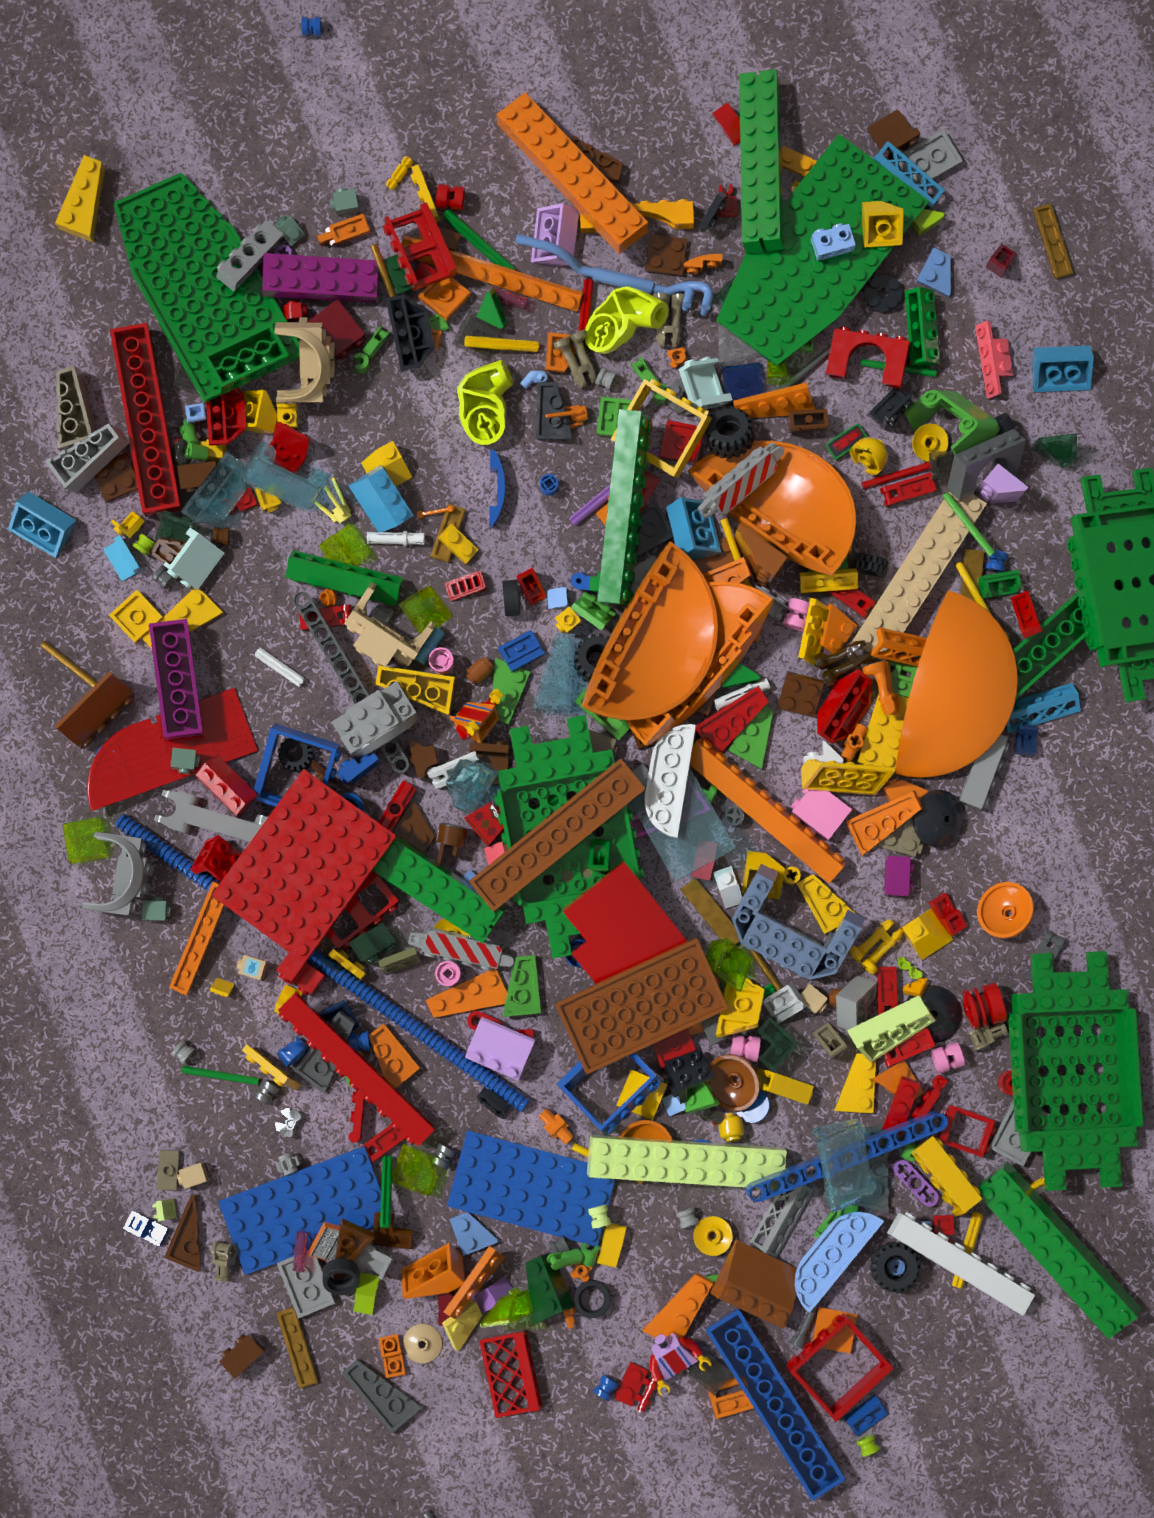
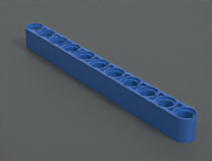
M931 1111L920 1117L913 1118L750 1182L745 1189L746 1195L754 1202H762L940 1132L946 1128L947 1118L937 1111ZM939 1116L940 1123L934 1126L933 1119ZM921 1123L922 1130L916 1133L915 1127L917 1124ZM903 1130L904 1137L901 1140H898L897 1134L899 1131ZM885 1137L886 1144L883 1147H880L879 1141L881 1138ZM868 1145L867 1153L862 1154V1146ZM850 1152L849 1160L843 1161L844 1153ZM832 1159L831 1167L825 1168L826 1160ZM814 1166L813 1174L807 1175V1168ZM796 1173L795 1181L789 1182V1175ZM777 1180V1188L770 1189L771 1182ZM757 1187L760 1188L759 1195L752 1196V1190Z

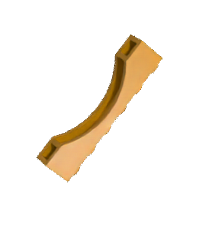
M680 199L677 202H670L669 200H660L658 203L641 201L639 204H632L630 202L643 217L658 219L673 229H691L694 226L693 201ZM580 214L581 233H598Z

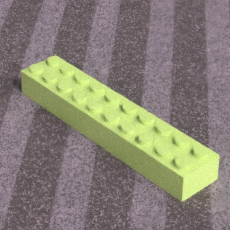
M590 1135L587 1175L593 1178L746 1187L750 1182L785 1169L787 1150L782 1147ZM777 1180L771 1182L770 1189L777 1188Z

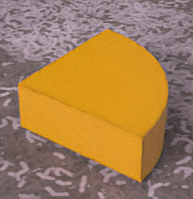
M919 978L918 981L906 984L903 988V993L922 998L929 983L928 979Z

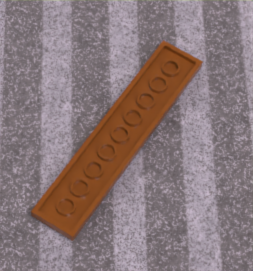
M622 759L618 760L469 882L494 912L644 791L645 787Z

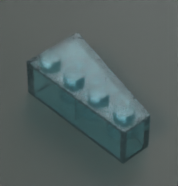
M555 633L532 707L533 711L571 713L575 634Z

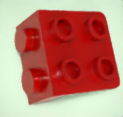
M277 422L272 442L263 452L262 458L295 476L306 461L310 439L305 434L292 429L289 425Z

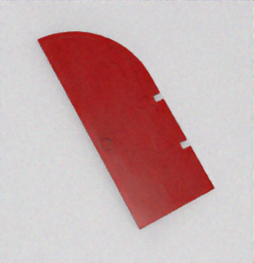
M235 688L199 700L204 735L165 740L161 714L155 716L157 719L155 724H152L151 719L148 718L127 726L110 737L96 754L89 771L87 795L91 812L198 773L205 762L216 755H219L227 763L258 751ZM173 748L196 750L197 755L200 756L199 767H195V772L190 771V774L178 773L179 770L171 769Z

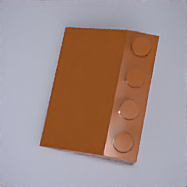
M739 524L734 537L738 550L742 557H746L752 576L756 579L755 583L760 587L766 586L770 588L783 570L787 556Z
M109 671L54 727L79 748L83 746L86 748L93 742L92 737L96 733L100 734L106 729V723L110 719L115 720L121 712L119 710L124 705L127 707L133 702L135 693Z
M735 1240L710 1293L724 1302L784 1329L795 1302V1273L797 1268L741 1241Z

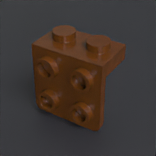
M899 110L893 111L868 127V133L880 150L889 141L902 152L903 149L910 148L918 143L921 134L917 127L911 129ZM887 148L883 155L886 159H889L893 156V152Z
M483 740L481 743L476 741L475 743L470 742V753L476 751L484 770L469 775V782L500 785L498 771L508 769L509 745H505L503 741H494V744H486V740Z

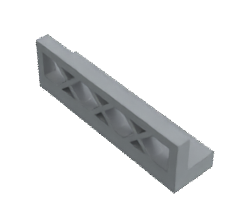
M788 1177L789 1182L795 1181L794 1178ZM802 1185L790 1193L787 1191L775 1196L749 1243L776 1258L814 1190L806 1185ZM784 1200V1208L778 1211L779 1202ZM775 1217L774 1226L769 1228V1220ZM765 1234L766 1240L761 1246L757 1242L760 1236Z

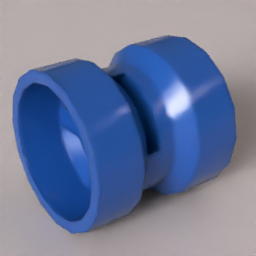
M302 17V36H309L310 34L321 36V17H314V19Z
M552 474L543 475L540 479V490L544 495L552 496L558 491V480Z
M994 550L995 553L989 557L990 560L986 564L985 569L994 573H1002L1005 571L1004 563L1008 559V554Z
M362 1031L358 1035L351 1033L349 1044L357 1051L359 1049L364 1051L371 1050L369 1032Z
M603 1374L600 1378V1386H595L593 1392L604 1400L610 1401L612 1398L611 1392L618 1388L619 1383Z

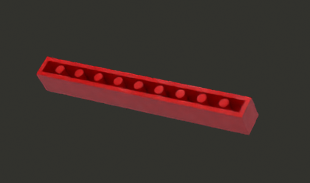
M296 991L278 1009L280 1012L279 1017L286 1023L289 1021L294 1026L293 1030L299 1036L304 1035L308 1039L307 1044L314 1050L318 1049L322 1053L321 1057L328 1064L332 1062L336 1066L335 1071L341 1077L346 1076L350 1080L349 1084L356 1091L359 1089L364 1093L363 1098L369 1104L374 1103L378 1107V1113L384 1118L388 1117L392 1121L391 1125L397 1131L402 1130L410 1144L419 1146L435 1130V1126Z

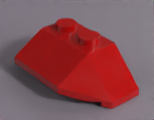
M238 388L206 402L209 446L228 445L246 431L244 394Z
M857 669L839 680L818 711L817 734L830 744L848 738L869 708L872 693V679Z

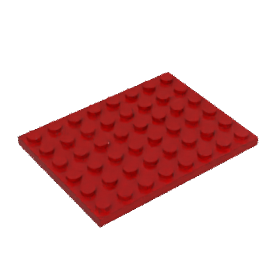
M303 769L211 896L306 964L397 836Z

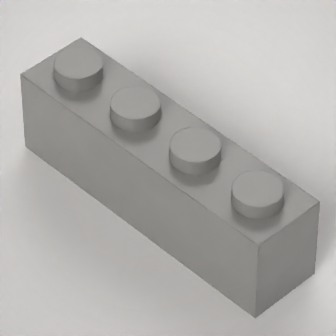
M1000 735L989 750L972 762L959 797L961 804L976 810H981L982 807L987 806L989 801L987 793L989 789H993L996 779L993 777L996 771L999 772L1003 763L1000 758L1002 753L1006 754L1009 743H1007L1008 737Z

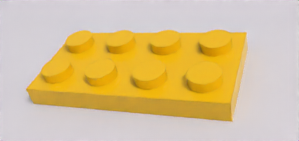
M878 693L857 763L896 769L900 737L909 698L898 695V700H900L899 713L896 715H885L878 700Z

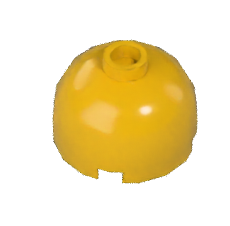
M865 437L851 447L853 449L850 450V456L855 464L860 462L865 466L867 470L864 472L869 475H877L887 464V449L884 442L879 439Z

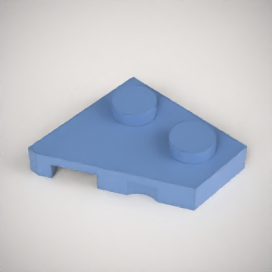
M933 248L916 282L949 298L951 294V256Z
M469 1212L449 1219L463 1256L499 1242Z

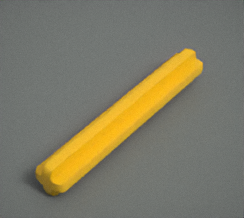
M466 336L464 340L466 347L538 352L539 342L477 336Z
M978 1212L972 1213L963 1247L966 1248L964 1252L969 1255L973 1253L983 1219V1214ZM954 1275L952 1286L963 1288L965 1280Z

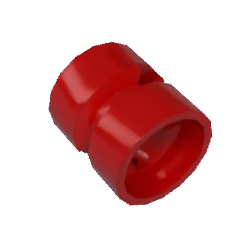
M438 184L436 208L447 209L450 207L451 210L463 211L465 187L454 186L450 188L449 185Z
M1006 1070L999 1076L998 1087L1004 1094L1013 1096L1012 1070Z

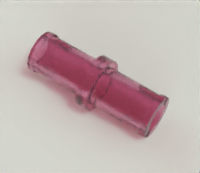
M492 286L491 289L495 288L499 300L504 302L505 305L511 304L522 309L526 308L525 305L528 303V297L514 294L511 290L505 291Z
M296 1231L295 1248H293L292 1252L294 1254L292 1271L305 1272L309 1232Z

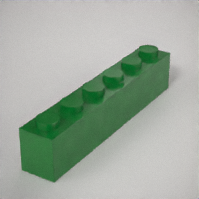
M293 550L288 558L285 578H289L294 582H305L313 587L321 586L329 590L344 592L349 596L360 597L363 596L371 582L377 585L369 601L376 600L385 605L397 604L403 583V577Z

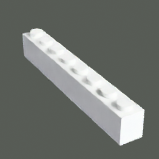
M906 1212L905 1215L897 1214L887 1232L889 1235L1024 1316L1035 1296L1030 1292V1287L1023 1283H1020V1285L1014 1283L1015 1278L1005 1272L1001 1275L997 1272L998 1268L989 1262L987 1265L980 1262L982 1258L976 1254L971 1253L969 1255L965 1253L966 1248L956 1242L952 1245L948 1242L949 1238L940 1232L938 1235L931 1232L933 1228L923 1222L921 1225L916 1223V1218Z

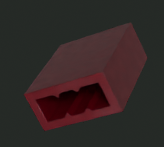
M338 299L308 321V323H322V329H326V336H331V342H334V359L336 361L345 359L349 356V351L353 348L358 349L365 343V333Z

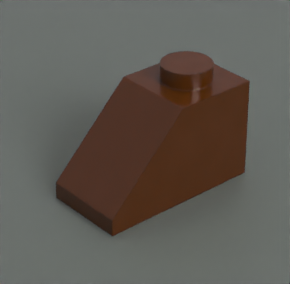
M217 461L178 465L181 489L185 488L186 492L196 491L197 487L202 485L217 465Z

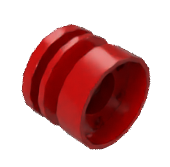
M996 982L983 985L982 995L979 994L976 987L972 988V996L968 989L962 991L964 1012L973 1030L979 1029V1021L982 1027H986V1017H989L993 1025L1007 1020L1004 1002Z

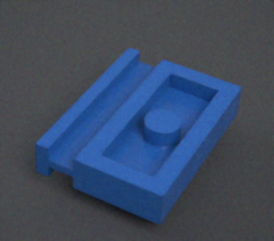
M532 630L498 647V651L510 668L511 673L545 655Z

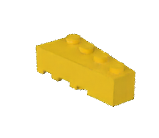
M86 155L83 156L55 222L59 230L93 243L105 167L101 161Z
M378 665L376 685L386 688L397 681L407 698L450 715L456 677Z
M932 1136L911 1153L926 1174H931L930 1180L934 1187L942 1190V1199L946 1204L949 1203L954 1208L951 1211L955 1217L962 1215L982 1200L979 1196L981 1193L976 1186L969 1183L967 1174L962 1169H958L953 1156L944 1151L942 1142Z

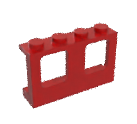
M427 202L420 205V210L390 220L389 216L385 217L384 233L390 237L392 251L394 253L397 252L399 257L397 258L398 264L401 269L404 268L406 282L412 286L414 291L456 276V265ZM415 223L423 240L402 247L395 229ZM424 256H430L437 269V273L417 280L409 262Z
M372 871L345 908L358 924V928L343 940L336 935L332 928L327 933V936L337 949L343 948L345 950L353 944L352 939L356 936L360 938L368 932L367 928L371 924L376 926L383 920L382 916L386 912L391 914L399 907L397 904L400 901L380 876ZM372 883L377 885L389 901L387 906L373 916L368 913L357 898V895Z

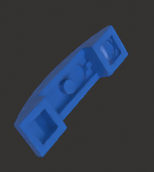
M490 450V471L498 472L497 506L489 507V526L494 528L504 507L506 488L500 459L495 450Z

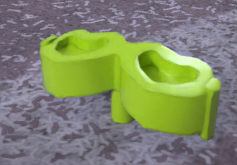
M904 957L898 958L897 963L900 969H909V975L912 979L922 978L921 971H918L914 966L912 967L910 962L906 961Z

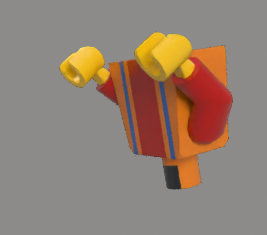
M498 689L490 693V698L486 702H468L460 711H451L450 720L454 722L456 732L462 740L471 739L481 743L497 723L499 717L495 705L499 704L500 698L503 697V694Z

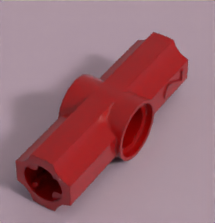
M403 780L393 798L387 804L378 823L392 832L400 817L404 814L417 788ZM398 804L401 810L398 814L390 812L392 805Z

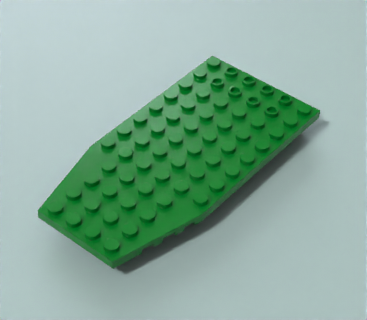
M838 134L783 204L784 249L767 251L763 239H760L763 252L745 254L716 322L777 367L817 334L824 331L826 327L838 320L895 247V245L864 247L862 202L882 201L902 208L904 235L927 206L929 200L842 135ZM843 223V225L849 224L856 245L854 251L817 261L811 243L812 234L819 229H832L834 225Z
M179 173L114 202V208L132 277L203 403H206L299 359L300 347L296 337L275 334L276 322H287L274 297L262 296L263 278L258 269L235 291H232L216 278L218 265L223 260L227 261L234 248L238 249L242 241L234 227L223 218L218 210L216 211L210 205V202L197 191L198 189L182 173Z

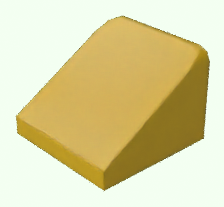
M216 978L210 990L213 993L230 997L234 983Z

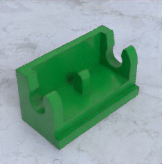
M1014 570L977 578L981 597L984 599L1018 593V589H1021L1020 571Z

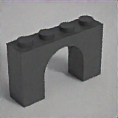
M1012 429L955 454L947 490L958 500L974 494L977 478L981 470L992 460L991 470L997 464H1000L1012 475H1017L1026 440Z

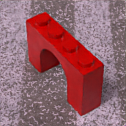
M847 327L834 329L826 369L827 376L846 379L852 354L862 346L872 345L881 349L885 354L886 363L882 385L902 389L911 345L906 337L896 336L895 339L888 338V335L883 333H877V336L870 335V332L865 330L852 332Z

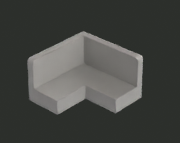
M856 976L836 995L838 1027L849 1030L867 1021V1007L877 999V982Z
M370 1243L353 1262L379 1274L378 1278L382 1280L395 1255Z

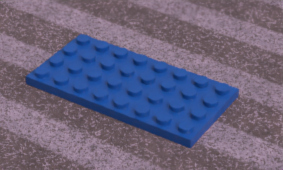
M467 1130L447 1206L560 1237L563 1235L566 1239L587 1243L591 1246H598L602 1227L592 1228L591 1222L593 1218L589 1215L588 1209L606 1204L608 1207L615 1179L589 1177L587 1175L588 1163Z
M365 1146L224 1198L219 1200L218 1203L232 1241L238 1247L237 1255L246 1275L309 1250L324 1222L340 1226L341 1219L343 1218L365 1229L373 1227L375 1212L381 1211V1188Z

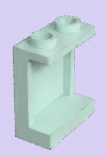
M705 357L700 361L692 359L686 361L685 365L679 369L688 399L693 402L691 406L697 409L699 406L705 410L719 408L733 400L731 393L723 394L714 367L719 362L718 358L711 359V357Z
M189 528L186 532V535L190 537L173 562L171 564L165 562L164 566L169 569L167 573L175 579L179 576L182 579L180 582L187 588L192 586L198 590L224 555V552L201 534Z

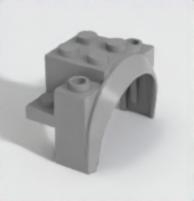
M396 681L382 691L377 690L346 710L345 714L331 723L340 735L349 753L355 758H360L413 726L420 717Z
M95 832L94 837L97 840L115 842L123 849L120 856H118L112 892L114 900L103 904L83 903L82 908L132 916V912L135 913L137 908V901H134L135 898L146 899V895L149 896L151 884H148L149 876H153L154 865H151L152 861L142 858V855L146 853L147 845L144 843V839Z

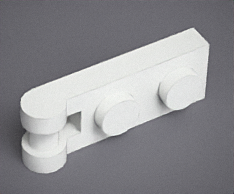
M476 751L438 767H431L427 770L429 778H432L434 787L438 789L484 770Z

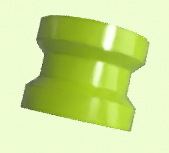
M140 534L138 542L132 546L148 557L151 548H154L156 543L145 535Z
M869 1434L856 1440V1444L861 1448L860 1453L862 1457L880 1450L879 1445L874 1441V1434Z

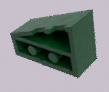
M551 1253L540 1255L525 1263L532 1325L548 1321L575 1308L560 1270H553L551 1263L547 1262V1256Z

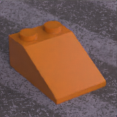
M450 1243L401 1269L404 1299L449 1293L462 1286L465 1282L463 1256Z

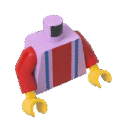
M660 1334L655 1338L656 1344L651 1347L653 1354L650 1356L649 1369L654 1381L658 1383L657 1390L661 1396H663L660 1391L662 1387H667L670 1393V1388L667 1383L663 1382V1378L668 1380L698 1362L696 1358L700 1361L699 1367L702 1371H706L702 1365L703 1362H707L711 1367L710 1358L702 1355L703 1352L692 1339L679 1337L676 1334H671L668 1337Z

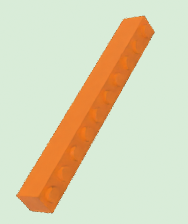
M701 738L698 739L693 745L690 766L829 884L846 865L845 858L840 853L833 852L826 841L823 839L819 840L811 828H805L797 816L790 815L785 811L786 808L783 804L771 799V795L766 790H761L757 787L756 782L751 777L744 776L741 773L742 770L737 765L730 764L723 753H717L709 741L706 739L702 740Z

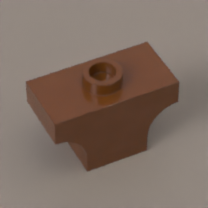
M416 739L409 741L412 753L409 756L411 767L415 766L419 780L425 779L427 770L439 765L434 745L421 746Z

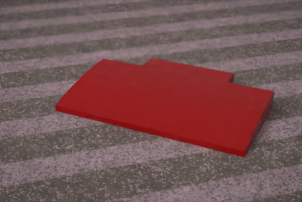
M624 861L562 909L563 913L586 940V942L571 953L595 984L687 942L686 938ZM714 975L715 980H716V982H717V984H718L720 981H719L718 978Z

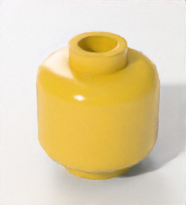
M734 1113L723 1114V1118L718 1121L720 1138L726 1140L727 1143L741 1140V1136L744 1135L742 1118L735 1116Z

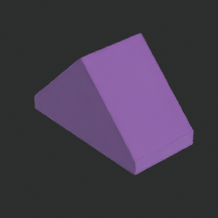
M504 1276L477 1293L473 1300L477 1302L483 1314L499 1305L515 1292Z

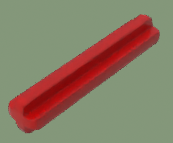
M584 279L578 331L585 329L590 319L594 285L592 279Z

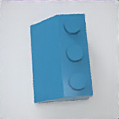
M1091 347L1033 348V391L1091 390L1094 360Z
M381 465L348 485L378 532L394 528L414 516Z
M28 491L16 501L8 530L57 558L73 532L76 519Z
M680 497L666 507L675 545L692 560L720 554L721 549L713 517L711 515L705 518L698 510L703 501Z

